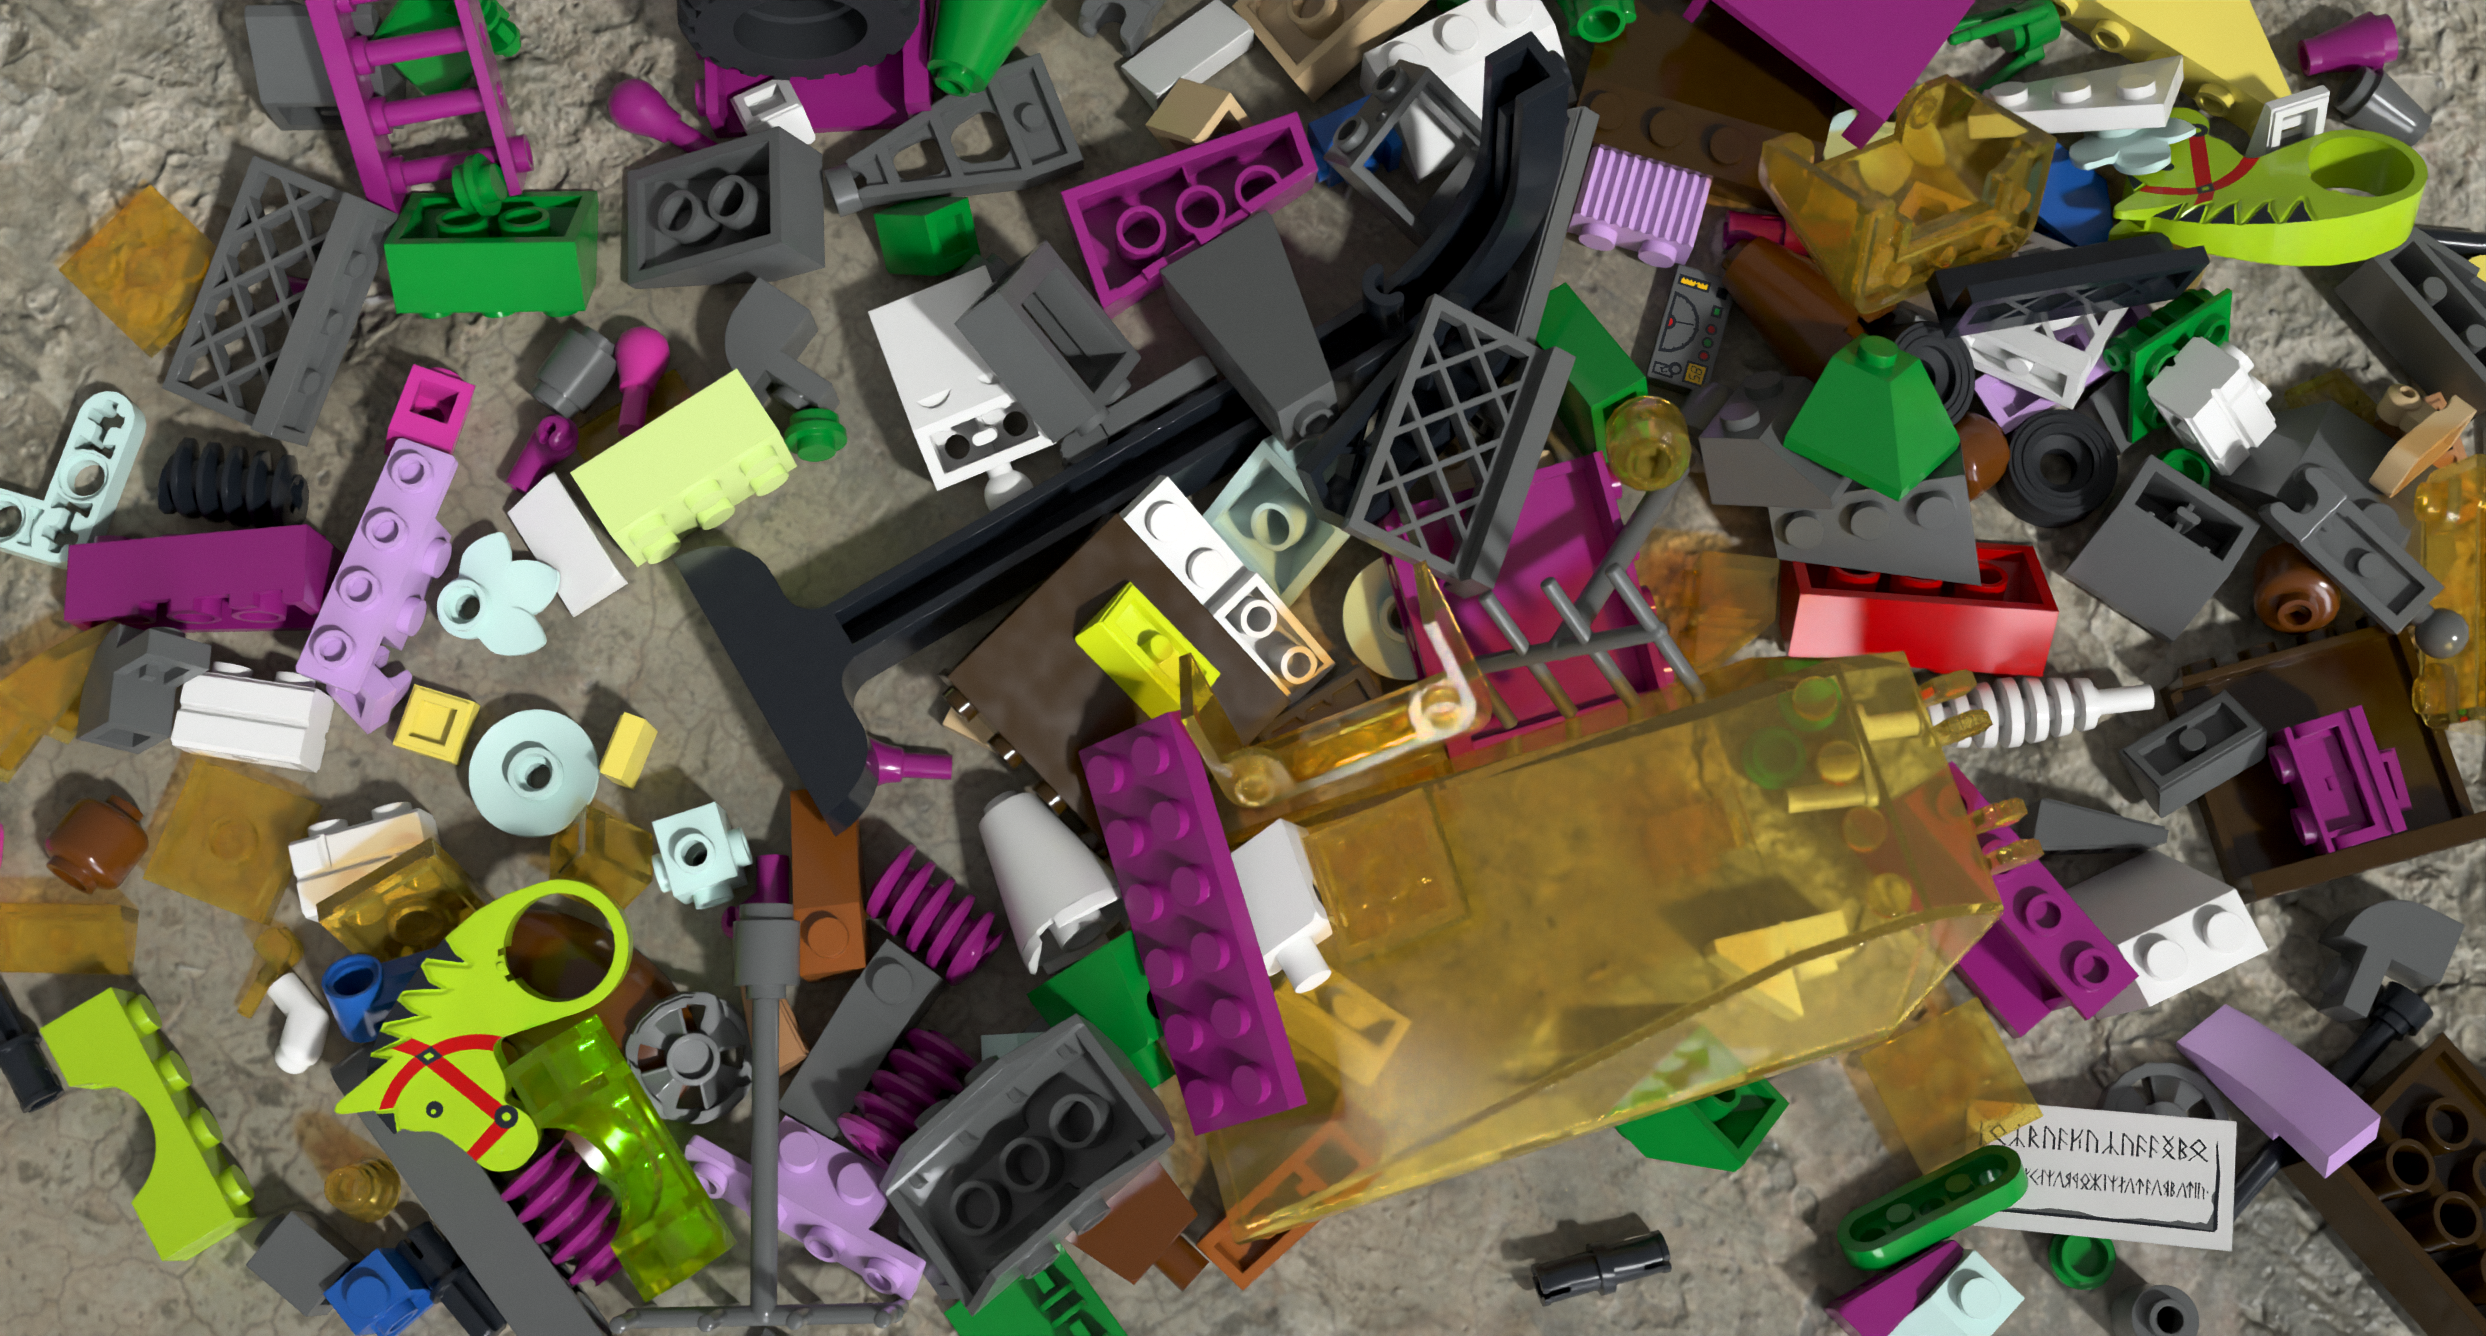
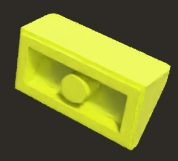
M1131 582L1125 584L1075 637L1076 643L1151 719L1167 712L1186 709L1188 716H1190L1221 674Z

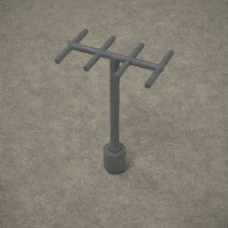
M1709 382L1688 393L1661 435V446L1668 457L1666 463L1574 604L1554 577H1548L1541 582L1540 588L1563 619L1549 642L1531 645L1491 590L1483 592L1478 598L1479 602L1513 649L1472 657L1432 603L1426 604L1420 609V615L1457 663L1460 673L1469 679L1505 729L1515 727L1518 723V718L1487 678L1486 673L1527 666L1565 719H1571L1578 713V708L1544 662L1562 661L1571 657L1588 654L1626 708L1632 709L1639 705L1641 699L1607 651L1653 642L1693 698H1698L1706 692V686L1669 635L1666 624L1659 621L1625 571L1688 473L1705 472L1699 436L1735 392L1730 387L1717 382ZM1615 588L1640 624L1594 633L1590 626Z
M794 904L739 905L740 921H733L732 986L746 987V1000H752L750 1305L731 1302L724 1306L658 1307L656 1304L650 1303L639 1308H630L625 1313L613 1317L609 1322V1329L615 1334H620L630 1329L698 1327L702 1332H709L717 1327L787 1326L791 1330H798L805 1325L875 1324L883 1329L892 1323L899 1322L909 1310V1303L903 1298L886 1303L824 1304L821 1300H815L809 1304L777 1305L779 999H786V986L800 985V921L793 920Z

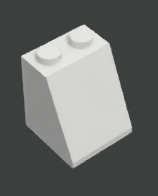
M2155 849L2146 851L2065 890L2139 975L2138 978L2095 1014L2097 1020L2151 1007L2268 951L2265 942L2235 888Z

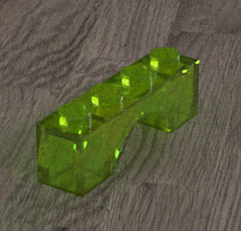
M597 1014L544 1042L503 1070L538 1128H560L572 1131L592 1143L610 1164L618 1181L622 1201L619 1227L610 1246L645 1303L685 1281L737 1244L721 1214L713 1204Z

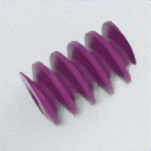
M911 843L893 858L872 885L866 912L872 919L881 918L891 912L887 920V931L892 936H896L910 929L906 947L912 953L919 952L931 945L925 962L932 970L940 968L951 961L945 980L951 986H956L975 975L990 960L1007 937L1011 927L992 936L989 930L995 913L989 910L973 920L969 914L976 897L970 893L953 903L949 898L956 880L953 877H949L933 886L930 883V879L936 863L930 860L914 870L910 863L917 847Z
M909 1028L905 1033L904 1040L911 1053L901 1049H892L888 1054L887 1060L895 1074L884 1070H875L871 1076V1082L879 1096L867 1091H859L854 1097V1103L862 1117L849 1112H842L837 1118V1124L847 1140L859 1152L885 1171L888 1170L891 1164L889 1158L892 1154H896L900 1145L906 1141L907 1135L909 1133L914 1134L918 1130L914 1125L915 1120L930 1106L941 1101L939 1097L941 1092L945 1091L957 1096L964 1090L956 1077V1073L959 1070L969 1073L978 1065L962 1048L935 1030L928 1029L927 1032L917 1028Z
M563 1137L521 1169L509 1181L499 1198L504 1203L525 1196L527 1202L516 1218L520 1224L542 1217L544 1223L533 1240L537 1244H541L558 1237L561 1244L551 1258V1262L557 1265L575 1258L578 1265L568 1279L569 1284L574 1286L592 1279L595 1282V1286H598L631 1261L647 1245L649 1239L645 1235L640 1234L623 1240L632 1224V1218L628 1214H621L608 1220L606 1219L615 1204V1197L611 1193H606L592 1199L589 1198L599 1178L595 1173H587L576 1178L572 1177L582 1157L578 1152H572L560 1157L555 1156L564 1142L565 1137Z

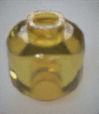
M1646 395L1628 399L1615 408L1607 420L1604 440L1609 466L1616 478L1622 484L1634 490L1649 492L1667 488L1678 481L1689 467L1692 453L1685 417L1672 402L1661 397Z

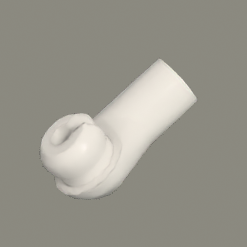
M291 972L275 981L267 990V994L287 1017L279 1042L280 1045L275 1051V1061L283 1071L290 1074L303 1073L309 1066L314 1065L322 1055L330 1018L324 1007L298 976Z

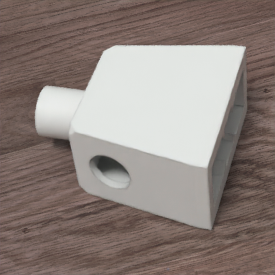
M1279 818L1232 852L1231 857L1268 976L1274 975L1283 969L1295 992L1304 993L1319 986L1330 977L1331 971L1316 945L1339 930L1342 925V918L1308 830Z

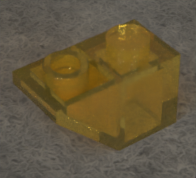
M1702 551L1692 565V569L1683 570L1680 582L1679 604L1681 607H1689L1687 631L1679 630L1676 645L1702 682H1705L1758 639L1775 621L1779 572L1778 558Z

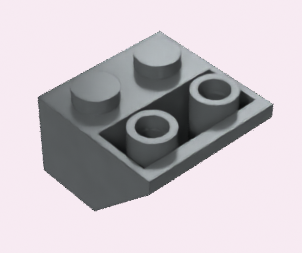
M275 0L270 2L269 5H245L244 18L261 104L281 131L345 130L307 6L291 0ZM358 4L356 12H351L357 35H366L368 40L371 41L383 23L373 4ZM392 64L375 66V73L369 75L376 97L384 96L387 102L406 99L407 79ZM404 125L395 126L393 129H404Z
M2151 454L2124 477L2062 575L2171 644L2228 578L2261 524Z

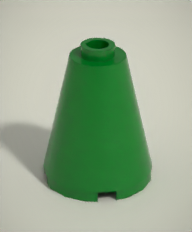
M935 0L927 69L935 78V84L944 92L958 97H967L970 93L984 91L1047 0Z

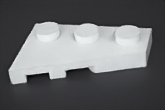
M2183 55L2027 83L2005 82L1995 85L1991 89L1984 90L1972 113L1974 137L2166 127L2184 79Z

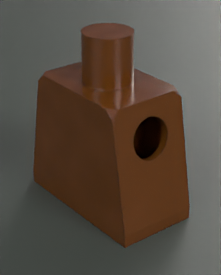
M1157 1159L1106 1202L1111 1208V1212L1100 1223L1082 1235L1078 1236L1073 1230L1064 1238L1133 1285L1154 1265L1183 1292L1209 1263L1201 1253L1180 1235L1198 1216V1213Z

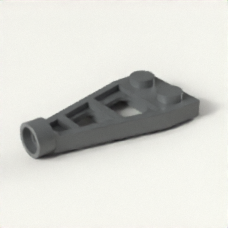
M1040 53L1001 66L982 92L970 93L967 97L948 94L931 105V111L920 112L848 158L846 163L823 170L841 218L872 206L898 204L937 196L962 197L1026 190L1083 170L1084 159ZM991 112L998 117L1010 146L1008 154L998 161L968 163L961 160L956 155L951 143L954 130L978 113ZM925 139L934 140L944 161V170L936 175L913 180L901 178L893 163L895 156L900 151ZM862 175L866 179V187L857 189L854 179Z

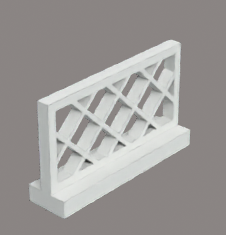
M1913 183L1864 260L1858 258L1847 277L1890 297L1898 304V308L1891 311L1896 315L1892 325L1916 321L1939 323L1926 286L1927 280L1934 271L2072 247ZM1917 208L1941 217L1946 228L1915 235L1910 219ZM1902 233L1903 238H1902V239H1898V237H1899L1900 234ZM1986 235L1998 240L2002 251L1972 258L1965 239ZM1952 243L1960 262L1930 269L1922 250ZM1910 253L1918 272L1901 276L1881 268L1880 265L1884 259ZM2129 307L1960 337L1971 354L1975 369L2073 410L2084 391L2088 375ZM2103 319L2100 326H2098L2096 320ZM2083 324L2090 342L2085 351L2057 341L2053 331Z

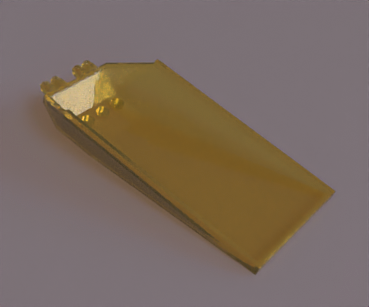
M1904 651L1750 657L1698 675L1706 686V692L1702 696L1693 698L1682 682L1679 681L1640 694L1641 701L1634 708L1628 709L1622 701L1226 833L1227 844L1230 853H1232L1279 818L1306 828L1313 840L1342 918V925L1339 930L1316 945L1331 971V975L1326 981L1312 990L1296 993L1283 969L1269 976L1307 1104L1204 1133L1234 1243L1243 1245L1890 1039V1036L2003 915L2004 906L1992 875L2031 863L2044 855L2039 839H2021L1998 848L1985 856L1977 840V834L2012 825L2028 814L2023 799L2016 797L1984 806L1969 815L1967 814L1942 747L1987 731L1993 723L1988 711L1975 709L1947 718L1933 726L1927 707L1962 697L1977 686L1972 671L1965 669L1951 672L1947 675L1944 674L1932 678L1918 687Z

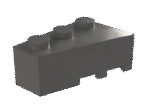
M2413 226L2410 236L2403 244L2393 250L2370 258L2333 290L2428 396L2441 391L2445 401L2448 403L2452 396L2457 395L2477 410L2471 419L2472 421L2486 411V282L2477 277L2480 270L2479 267Z
M1961 438L1957 450L1899 502L1853 480L1833 510L1768 507L1777 559L1981 586Z

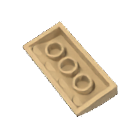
M1238 0L1232 7L1240 17L1248 22L1253 28L1255 35L1314 103L1362 61L1364 53L1380 45L1429 0Z

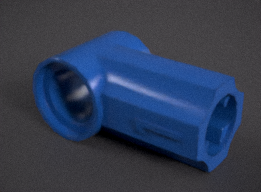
M435 948L380 963L378 959L371 955L353 954L338 959L331 964L322 976L321 986L342 1036L349 1041L358 1043L375 1041L396 1000L420 965Z

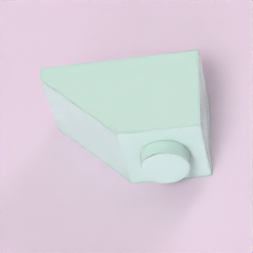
M1964 1249L1962 1251L1963 1256L1888 1336H1991L2025 1298L1975 1249Z

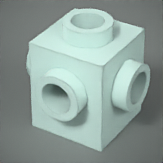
M716 802L652 822L661 852L652 855V864L659 886L664 893L672 890L673 896L687 905L694 902L696 909H706L732 900L734 898L732 889L748 885L743 867L752 864L753 861L747 839L741 827L731 829L727 812ZM707 854L705 861L698 865L699 859Z

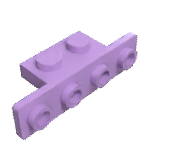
M399 438L395 441L296 664V671L299 674L352 694L358 693L380 643L402 651L407 637L414 636L419 631L427 609L424 598L433 578H439L444 573L451 557L452 546L449 542L451 535L435 518L458 467V461L454 456L404 438Z
M785 1115L779 1124L778 1230L804 1243L806 1249L818 1259L830 1263L838 1262L862 1275L865 1282L876 1291L888 1295L896 1294L905 1300H911L918 1288L926 1262L919 1256L871 1231L889 1203V1199L879 1187L887 1171ZM693 1135L685 1148L681 1175L702 1195L713 1199L722 1198L744 1210L751 1219V1164L706 1139Z

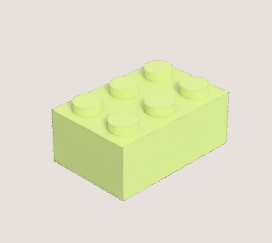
M736 368L571 471L570 474L609 534L632 562L639 567L645 562L655 564L667 559L680 548L681 539L700 527L704 530H709L724 523L734 514V506L754 493L757 496H763L776 490L786 482L789 477L788 472L797 467L779 430Z

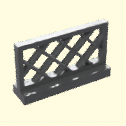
M253 155L162 388L251 426L250 429L266 436L307 447L385 251L383 244L395 225L399 214ZM269 176L281 180L289 204L265 215L260 199ZM299 188L307 190L311 193L302 197ZM328 200L339 203L329 231L316 237L308 210ZM294 218L303 244L279 255L271 229ZM257 237L266 262L242 273L237 259L242 244ZM308 258L313 271L306 289L293 295L284 269ZM271 276L280 302L256 313L248 287ZM234 295L243 321L220 332L214 315L220 301ZM285 316L289 332L281 349L270 353L261 327ZM248 334L257 361L234 372L225 345ZM211 353L220 379L200 389L189 385L188 381L197 359ZM262 374L266 390L257 413L247 410L239 385ZM225 393L227 401L217 396Z
M1437 294L1428 297L1340 530L1444 580V589L1464 599L1493 590L1576 357L1556 346L1542 350ZM1439 318L1457 327L1466 352L1446 360L1442 359L1433 337ZM1478 339L1488 344L1481 346ZM1495 349H1499L1520 360L1513 383L1499 389L1484 355ZM1425 357L1428 366L1420 369ZM1470 359L1483 395L1460 403L1446 368ZM1432 374L1445 410L1421 418L1411 392L1416 379ZM1508 394V397L1504 405L1501 396ZM1487 402L1496 425V430L1492 441L1477 446L1463 410ZM1404 414L1407 424L1399 427ZM1449 416L1463 452L1438 461L1425 425ZM1410 431L1424 467L1400 476L1390 453V448L1394 437ZM1488 450L1483 463L1480 453ZM1466 459L1476 485L1471 499L1455 504L1442 468ZM1382 472L1386 482L1377 485ZM1428 474L1441 511L1417 520L1403 483ZM1388 489L1403 526L1389 532L1364 520L1373 495ZM1467 508L1462 521L1459 511ZM1445 517L1455 542L1448 561L1430 553L1420 526ZM1406 532L1409 542L1397 536Z

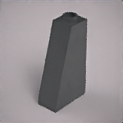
M1266 209L1160 270L1173 314L1287 452L1307 440L1321 436L1341 417L1333 379L1275 222Z

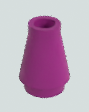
M2368 11L2312 38L2300 40L2297 47L2299 65L2305 76L2318 73L2354 72L2363 65L2373 71L2379 68L2383 69L2385 63L2395 61L2398 56V37L2393 20L2386 13L2375 16L2373 12Z

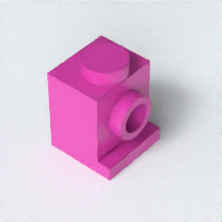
M413 364L388 427L384 455H390L395 441L399 438H404L453 455L471 408L476 385L464 382L459 375L450 370L439 367L427 369ZM426 416L434 417V418H436L437 420L428 418V417H426Z

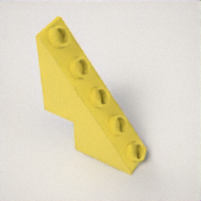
M2051 0L2057 9L2060 21H2067L2090 35L2094 43L2100 48L2109 52L2119 53L2134 63L2183 55L2184 79L2179 91L2194 99L2199 108L2206 113L2223 117L2243 129L2250 138H2252L2264 104L2292 95L2250 0Z

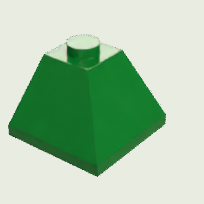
M1862 332L1831 357L1787 432L1783 447L1899 502L1957 450L1960 437L1920 358L1900 350L1893 341L1887 338L1869 336Z
M1696 1009L1624 1079L1599 1109L1613 1123L1617 1132L1629 1140L1646 1158L1736 1172L1746 1163L1790 1103Z

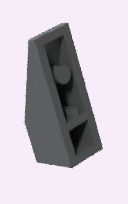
M886 939L847 992L779 1101V1108L797 1122L834 1141L841 1132L837 1124L839 1115L842 1112L855 1113L857 1110L854 1103L855 1095L859 1091H871L873 1088L871 1082L872 1074L875 1070L885 1071L889 1066L888 1054L892 1049H901L905 1044V1033L909 1028H916L948 984L932 970Z

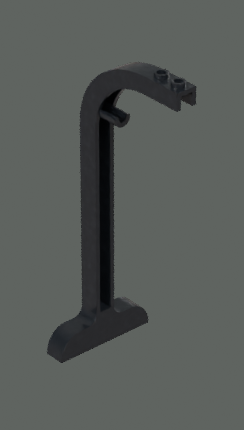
M1532 31L1485 56L1479 151L1470 177L1448 215L1421 248L1385 282L1383 266L1379 263L1370 266L1362 278V299L1332 319L1314 328L1333 379L1339 410L1354 402L1413 336L1428 297L1437 294L1446 298L1454 291L1468 297L1473 312L1513 266L1540 224L1551 201L1560 174L1565 128L1568 124L1567 108L1572 77L1562 56L1555 50L1547 51ZM1453 325L1446 332V336L1455 329ZM1226 378L820 608H801L791 603L784 595L766 564L754 554L743 549L729 546L704 547L681 554L673 558V561L820 813L836 837L849 828L862 815L871 802L878 785V757L865 729L854 712L855 696L866 681L1044 580L1089 536L1086 531L1100 517L1108 513L1119 514L1159 475L1168 476L1187 498L1241 467L1261 441L1273 434Z

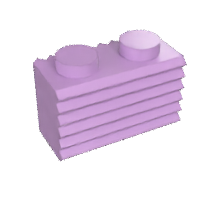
M1592 147L1567 232L1579 235L1578 239L1583 245L1595 250L1609 251L1618 246L1639 252L1638 258L1651 266L1668 268L1672 267L1674 263L1685 265L1694 247L1712 180L1707 177H1699L1696 174H1687L1683 170L1676 171L1672 167L1652 164L1648 160L1628 157L1623 153L1616 154L1612 150Z

